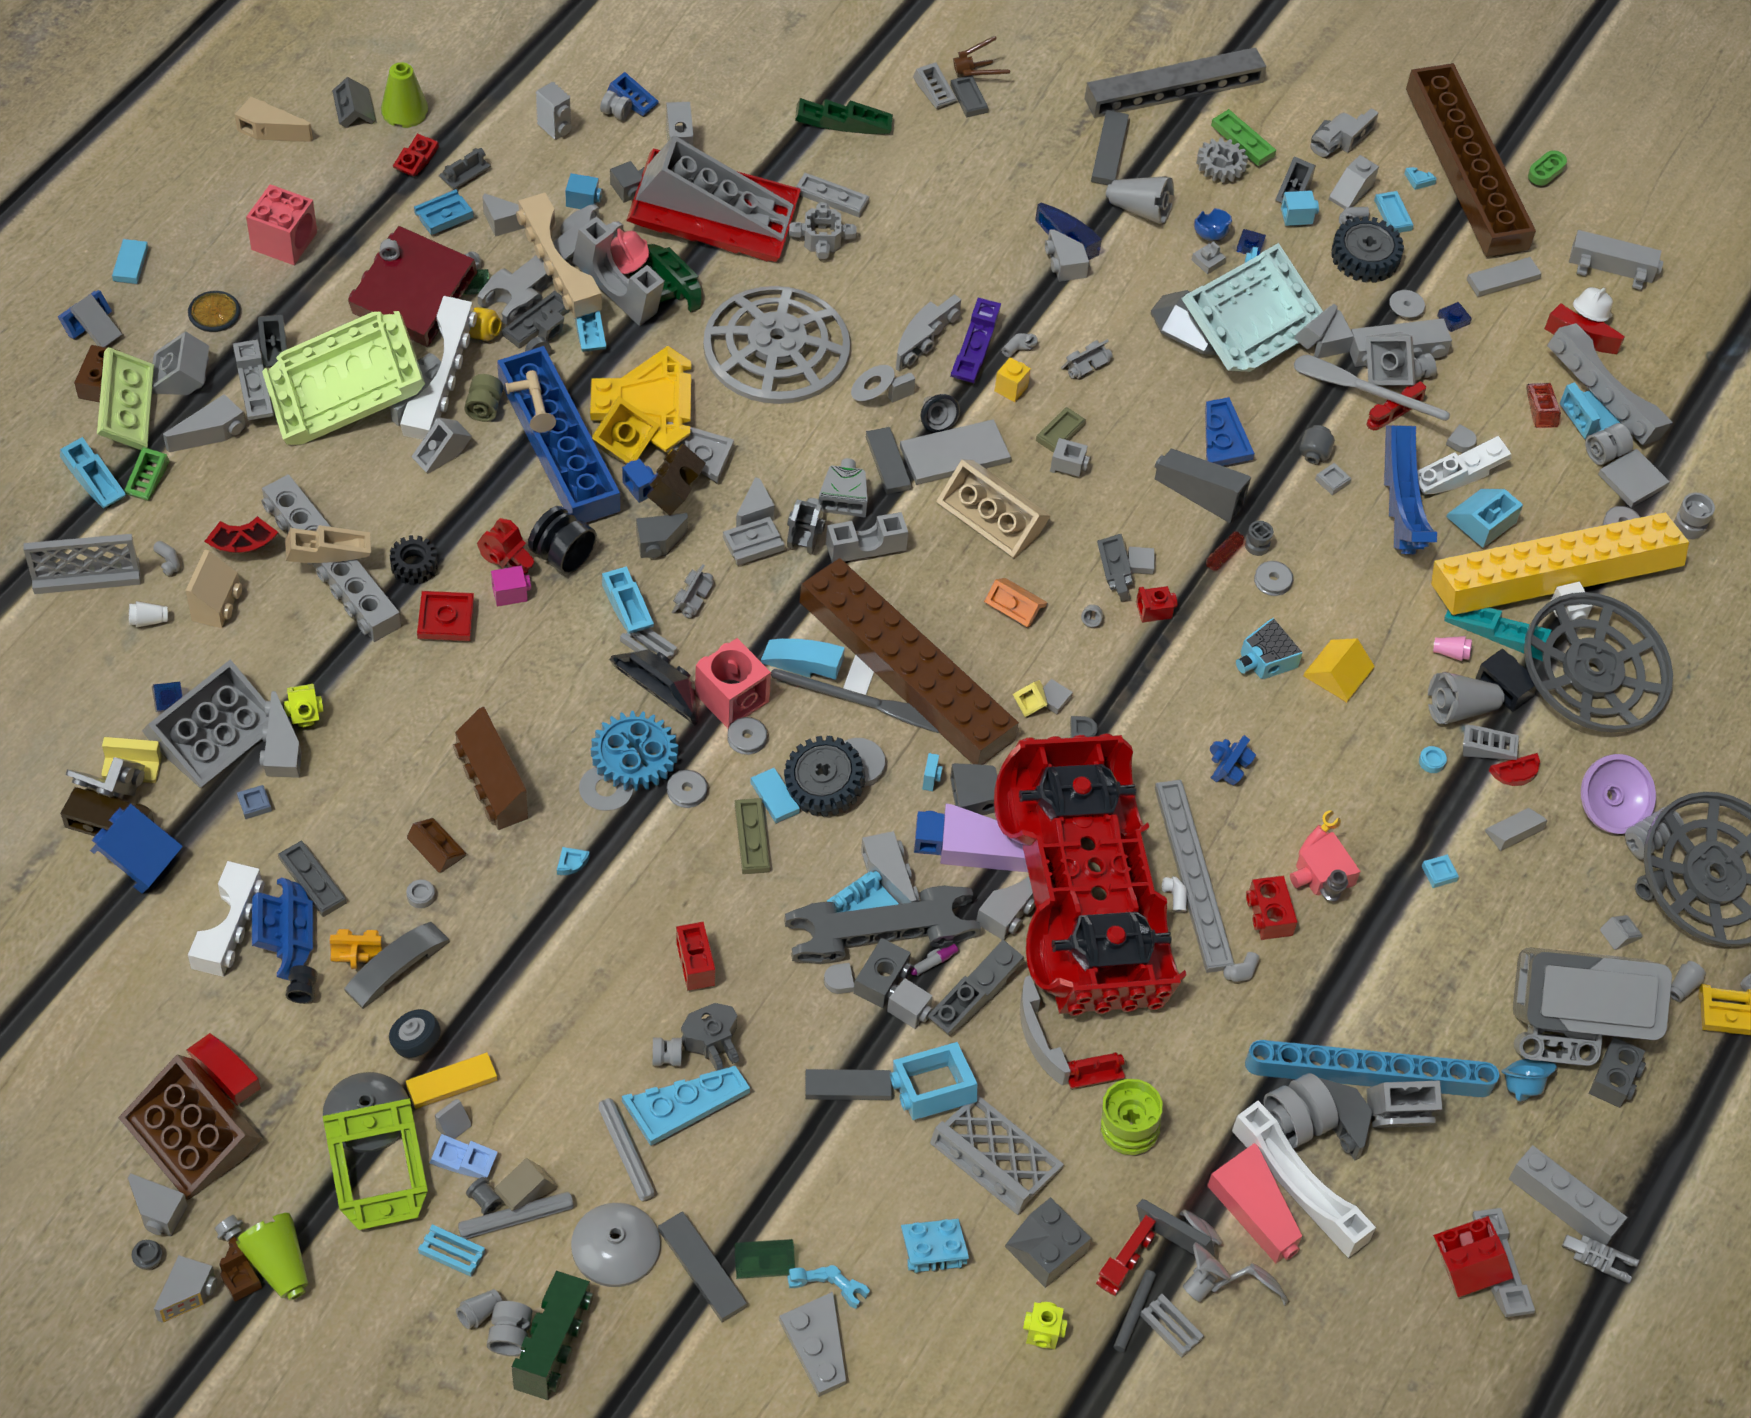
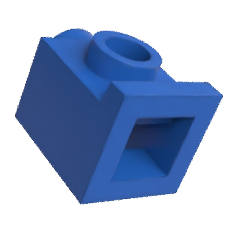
M640 459L630 461L626 466L622 467L623 484L638 503L648 499L647 494L651 489L649 483L655 475L649 466H645Z

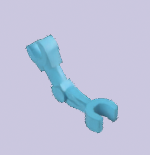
M834 1265L806 1271L804 1268L789 1269L790 1275L787 1276L789 1288H799L806 1285L807 1282L814 1281L834 1283L842 1290L841 1294L848 1305L855 1309L859 1306L860 1301L853 1294L860 1293L866 1299L870 1292L863 1283L853 1279L849 1281Z

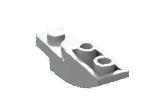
M954 294L938 307L930 301L914 316L905 329L899 343L896 360L897 371L900 372L906 366H911L923 353H928L934 346V335H938L950 322H955L959 318L961 313V299Z

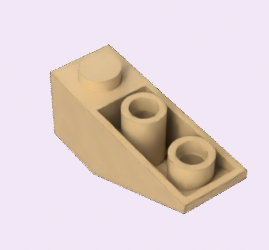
M250 97L235 113L237 131L257 140L307 142L313 140L310 122L256 98Z

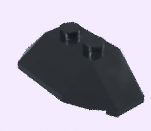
M649 649L612 655L610 657V662L617 670L693 725L697 724L695 687L689 679L691 675L680 666L677 669L669 664L671 660L661 652L655 654Z

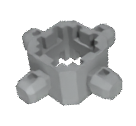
M819 202L816 209L811 208L805 213V223L792 222L789 224V235L793 237L804 236V247L810 252H816V256L819 259H826L830 252H835L840 248L841 237H845V239L856 237V226L846 223L841 225V213L836 209H830L828 203ZM814 226H818L819 229L830 227V230H834V232H831V235H827V232L815 234V231H811V229H814Z

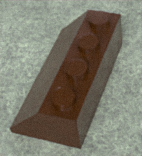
M481 707L455 732L456 743L453 744V748L457 758H462L465 763L463 768L468 780L473 779L475 783L474 791L479 801L483 800L486 805L484 811L488 821H494L497 829L501 830L528 819L527 790L485 707Z

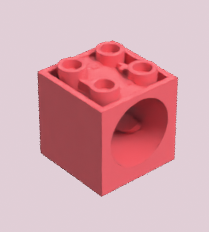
M269 184L246 216L251 250L291 265L297 263L317 234L313 199Z
M736 638L730 643H724L718 651L709 657H703L696 664L695 695L729 728L735 720L749 716L769 702L771 672ZM736 680L740 683L728 684L721 681Z

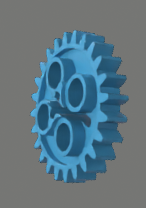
M631 711L630 717H626L621 712L619 720L611 716L610 725L602 722V730H596L595 738L591 740L592 765L597 766V774L604 773L605 782L613 779L614 787L620 782L623 783L624 790H627L629 784L633 785L635 791H638L639 784H643L646 789H649L650 781L659 785V777L667 779V771H673L674 763H677L678 744H676V735H671L672 728H664V720L656 723L654 714L649 719L645 718L644 711H642L639 717L635 716L634 711Z

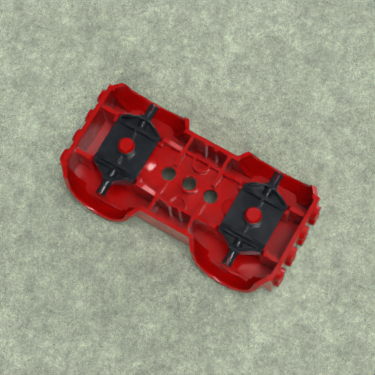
M1102 734L1094 737L1077 735L1073 738L1053 736L1048 739L1024 738L1019 740L1016 747L1009 753L1001 766L996 780L994 808L998 826L1003 834L1023 846L1036 906L1026 938L1027 966L1036 985L1055 996L1059 1014L1069 1013L1071 1016H1077L1091 1011H1095L1097 1014H1104L1117 1009H1122L1124 1012L1148 1007L1150 1010L1160 1009L1165 1006L1181 984V981L1186 977L1185 970L1179 974L1171 951L1172 937L1167 927V898L1154 890L1142 834L1149 829V823L1147 822L1144 825L1138 812L1135 799L1136 786L1133 784L1132 778L1133 749L1123 739L1122 735ZM1082 838H1090L1094 842L1095 848L1091 851L1083 849L1080 840ZM1088 863H1096L1101 871L1094 872L1090 870ZM1094 887L1102 888L1106 892V898L1104 900L1095 899L1092 896L1091 890Z

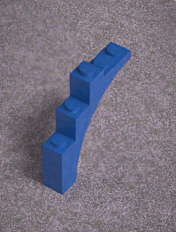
M1386 425L1384 485L1390 486L1389 516L1394 517V548L1401 549V554H1416L1417 549L1429 547V542H1437V531L1433 530L1428 523L1420 496L1416 457V426Z

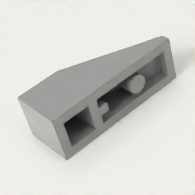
M223 394L163 433L166 450L174 452L226 441L232 436L238 435L246 428L244 414L239 407Z

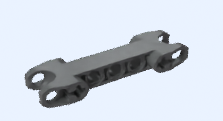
M946 885L930 887L919 893V902L837 913L835 903L833 902L812 903L790 911L784 917L785 927L805 929L813 937L810 941L798 944L792 948V961L817 964L836 962L846 956L844 948L875 944L881 938L890 942L928 936L932 947H945L979 936L981 932L980 922L961 920L952 911L959 906L972 902V888Z

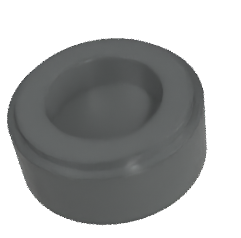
M536 337L528 342L525 352L544 346L549 355L551 346L544 337Z

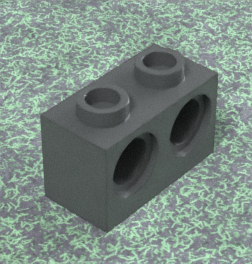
M1613 1037L1588 1094L1619 1108L1625 1099L1630 1101L1637 1085L1632 1083L1634 1077L1640 1078L1646 1065L1645 1062L1641 1061L1645 1051ZM1620 1060L1625 1061L1628 1065L1623 1064ZM1611 1082L1616 1083L1619 1087L1612 1085Z

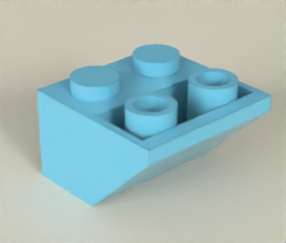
M1480 489L1450 511L1446 517L1484 548L1517 523L1523 504L1505 489Z

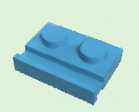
M457 189L414 206L415 215L419 216L421 223L431 235L474 218L473 210L464 198L458 194Z

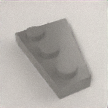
M833 1292L780 1315L779 1322L818 1397L846 1384Z

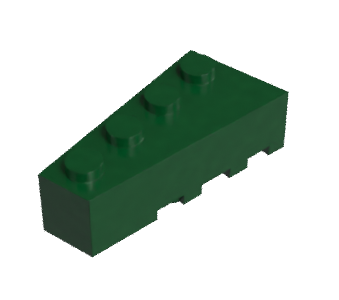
M556 1270L542 1300L541 1308L544 1309V1312L536 1313L530 1331L532 1337L525 1336L521 1345L520 1358H515L511 1366L514 1390L545 1400L549 1399L551 1391H557L562 1374H559L562 1363L567 1365L571 1357L572 1347H570L572 1338H578L582 1329L583 1320L580 1319L584 1310L588 1311L592 1304L594 1294L590 1293V1281Z

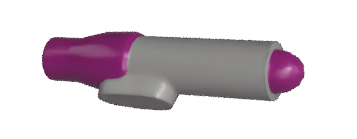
M953 944L946 948H938L931 951L926 959L912 966L911 975L918 976L948 960L953 954L958 952L957 946Z

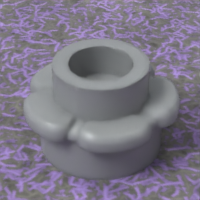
M235 1215L229 1216L214 1228L218 1233L217 1238L220 1240L225 1238L229 1242L230 1238L237 1237L242 1232L240 1227L243 1221H238Z

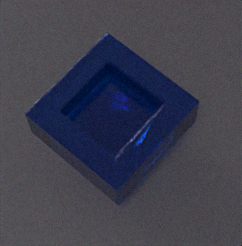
M1243 229L1236 252L1246 254L1250 253L1253 247H1258V256L1263 248L1266 235Z
M1459 302L1439 309L1437 314L1439 319L1444 318L1447 329L1450 332L1470 325L1472 320L1471 316Z
M180 681L152 685L155 712H164L182 698Z

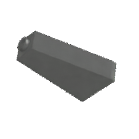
M1172 448L1165 456L1161 455L1157 459L1154 466L1156 468L1155 480L1221 519L1231 523L1243 509L1251 480L1250 476Z

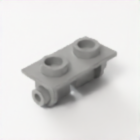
M1107 339L1101 343L1096 340L1085 347L1086 351L1080 353L1077 350L1066 357L1067 362L1061 369L1068 367L1069 376L1078 379L1093 370L1088 362H1091L1094 369L1110 362V359L1113 357L1112 352L1104 347L1109 340Z
M704 564L697 571L692 569L684 581L687 584L686 588H681L673 600L676 603L672 610L673 614L679 608L687 618L696 615L703 602V599L698 597L696 593L705 598L714 583L711 574L702 572Z

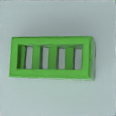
M143 447L124 490L125 494L149 501L170 462L167 454ZM148 462H152V463H155V464H157V465H156V467H153V466H150V465H147V464H148ZM144 469H145V470H148V471L153 472V474H152V475H149V474L143 473V471H144ZM141 477L150 481L148 484L138 480ZM135 485L146 488L145 493L135 490Z

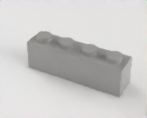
M1444 318L1351 329L1354 337L1349 352L1355 367L1367 366L1366 336L1403 332L1413 336L1415 358H1419L1421 354L1430 353L1434 358L1447 356L1452 339Z
M1533 1145L1519 1160L1509 1177L1510 1181L1582 1236L1585 1235L1606 1246L1619 1232L1627 1219V1216Z

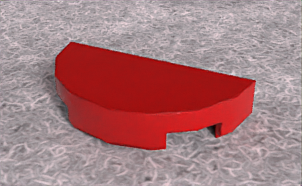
M1538 753L1517 758V760H1509L1491 765L1489 772L1503 784L1522 786L1531 782L1537 775L1540 758Z

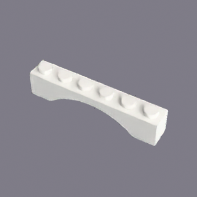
M443 296L437 314L439 330L444 338L442 363L428 387L418 396L407 402L400 423L403 436L423 440L436 420L441 417L442 412H446L449 398L447 397L449 390L453 391L455 387L456 377L454 375L456 369H460L462 366L463 355L461 354L463 348H467L469 345L470 327H474L477 320V313L474 312L472 302Z
M1259 1101L1237 1116L1232 1132L1247 1148L1254 1143L1259 1147L1273 1177L1348 1258L1370 1242L1376 1227L1357 1206L1336 1195L1309 1170L1290 1145L1278 1121Z

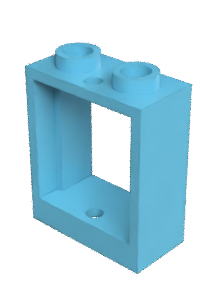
M958 1042L893 1060V1072L890 1073L891 1083L894 1089H899L902 1108L904 1111H909L912 1120L977 1102V1082ZM942 1067H949L956 1084L920 1095L916 1094L909 1077Z

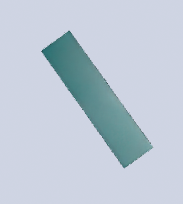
M1489 607L1452 615L1448 609L1444 617L1445 622L1524 654L1525 635L1529 624L1502 618L1501 610ZM1537 626L1533 635L1546 643L1552 630ZM1531 645L1532 657L1543 661V652Z

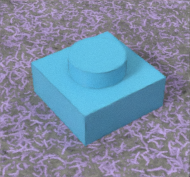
M928 754L923 779V790L933 791L935 781L940 782L943 766H938L939 755Z

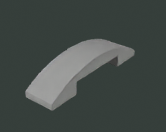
M258 340L233 343L248 420L273 416L270 396L262 373L264 369Z
M1031 975L1026 976L1020 1000V1019L1026 1042L1035 1059L1046 1073L1062 1086L1068 1084L1071 1071L1061 1047L1052 1050L1048 1047L1035 1015L1038 1012L1040 997Z
M1502 1209L1474 1211L1472 1214L1473 1221L1489 1216L1506 1252L1513 1274V1279L1490 1286L1499 1308L1505 1317L1533 1314L1535 1308L1527 1284L1522 1285L1507 1240L1509 1230Z

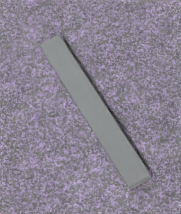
M1182 780L1156 783L1155 792L1179 878L1187 889L1186 903L1206 973L1224 971L1226 966L1234 965Z

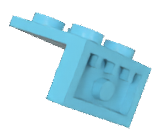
M1575 382L1566 385L1559 404L1584 439L1609 426L1621 423L1590 390L1586 392L1581 391Z

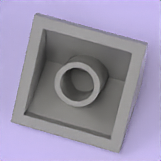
M1403 332L1366 336L1368 382L1375 385H1415L1413 336Z

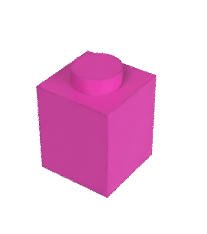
M522 566L491 571L492 589L497 607L527 602V591L531 590L529 575L524 576Z

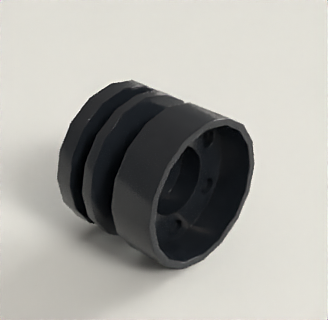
M555 506L546 511L534 525L528 539V547L530 551L538 554L541 559L548 560L550 565L559 572L568 575L575 572L588 559L597 541V533L583 521L577 520L572 513H568L562 506Z

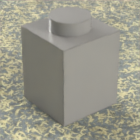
M904 978L889 997L887 1012L915 1029L921 1021L926 1022L928 1020L927 1016L933 1010L931 1007L933 996Z

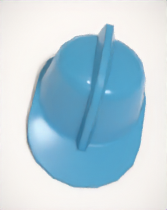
M1523 1059L1512 1063L1507 1068L1501 1070V1072L1505 1074L1507 1089L1516 1095L1517 1101L1521 1102L1529 1099L1530 1096L1542 1094L1548 1076L1555 1072L1557 1067L1554 1063L1548 1061Z

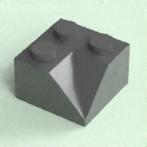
M1050 1197L1026 1218L1005 1244V1247L1046 1288L1088 1252L1091 1237Z

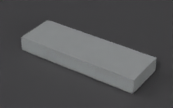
M804 173L796 188L801 189L799 196L818 203L826 202L830 207L856 217L861 216L869 202V196L807 173Z
M1531 257L1468 274L1467 281L1477 297L1539 280L1541 272Z

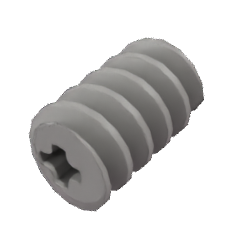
M1665 807L1626 830L1625 840L1627 846L1638 859L1644 858V844L1648 830L1656 816ZM1676 810L1672 812L1679 825H1684L1679 813ZM1665 820L1662 821L1653 836L1651 854L1655 849L1658 850L1663 845H1666L1669 837L1673 834Z

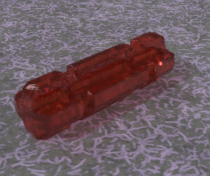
M1238 531L1233 532L1229 536L1230 539H1226L1214 551L1215 553H1212L1207 558V567L1217 570L1222 565L1221 563H1224L1244 543V536Z

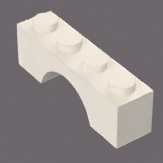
M227 861L218 882L221 899L231 907L227 918L217 927L198 931L188 953L191 969L224 977L227 967L231 968L233 965L237 943L241 944L243 941L245 923L252 918V897L257 892L262 893L264 889V881L261 879L258 868Z

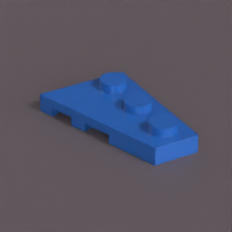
M1230 397L1206 401V461L1224 466L1253 460L1255 453Z

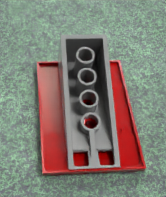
M673 135L661 150L653 148L649 153L642 173V179L638 185L626 221L660 233L664 231L690 241L698 240L736 254L740 252L767 262H776L781 256L801 189L735 171Z

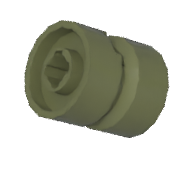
M489 374L474 376L464 406L466 414L477 421L486 422L493 420L496 417L503 392L502 382Z

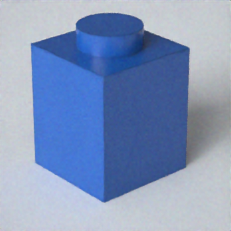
M918 811L914 853L941 855L945 814L935 811Z

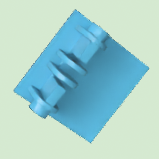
M877 871L866 873L827 900V902L835 903L837 913L899 904L879 883L882 877Z
M959 1219L901 1225L909 1258L907 1259L909 1271L914 1270V1273L929 1271V1263L931 1270L935 1271L936 1262H939L940 1270H944V1262L946 1269L962 1268V1265L967 1264L969 1255Z

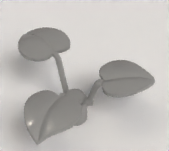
M1187 1210L1180 1212L1179 1215L1185 1216L1195 1229L1212 1238L1213 1247L1215 1243L1218 1245L1222 1244L1220 1236L1209 1223ZM1197 1242L1193 1244L1197 1267L1193 1270L1194 1274L1185 1282L1183 1288L1198 1302H1201L1211 1290L1216 1293L1220 1287L1248 1273L1254 1275L1264 1285L1279 1294L1284 1306L1288 1303V1299L1277 1280L1263 1268L1251 1263L1250 1266L1230 1275L1226 1268L1214 1259L1207 1249ZM1216 1275H1218V1276L1224 1278L1223 1280L1219 1281L1218 1283H1215V1281H1216L1217 1278H1218Z

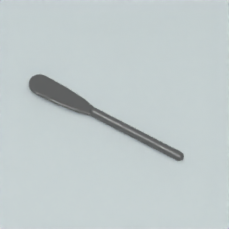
M773 669L771 671V677L875 708L911 725L939 733L909 703L881 700L780 669Z

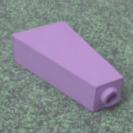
M946 804L940 864L1028 872L1022 844L1003 834L997 820L952 804Z

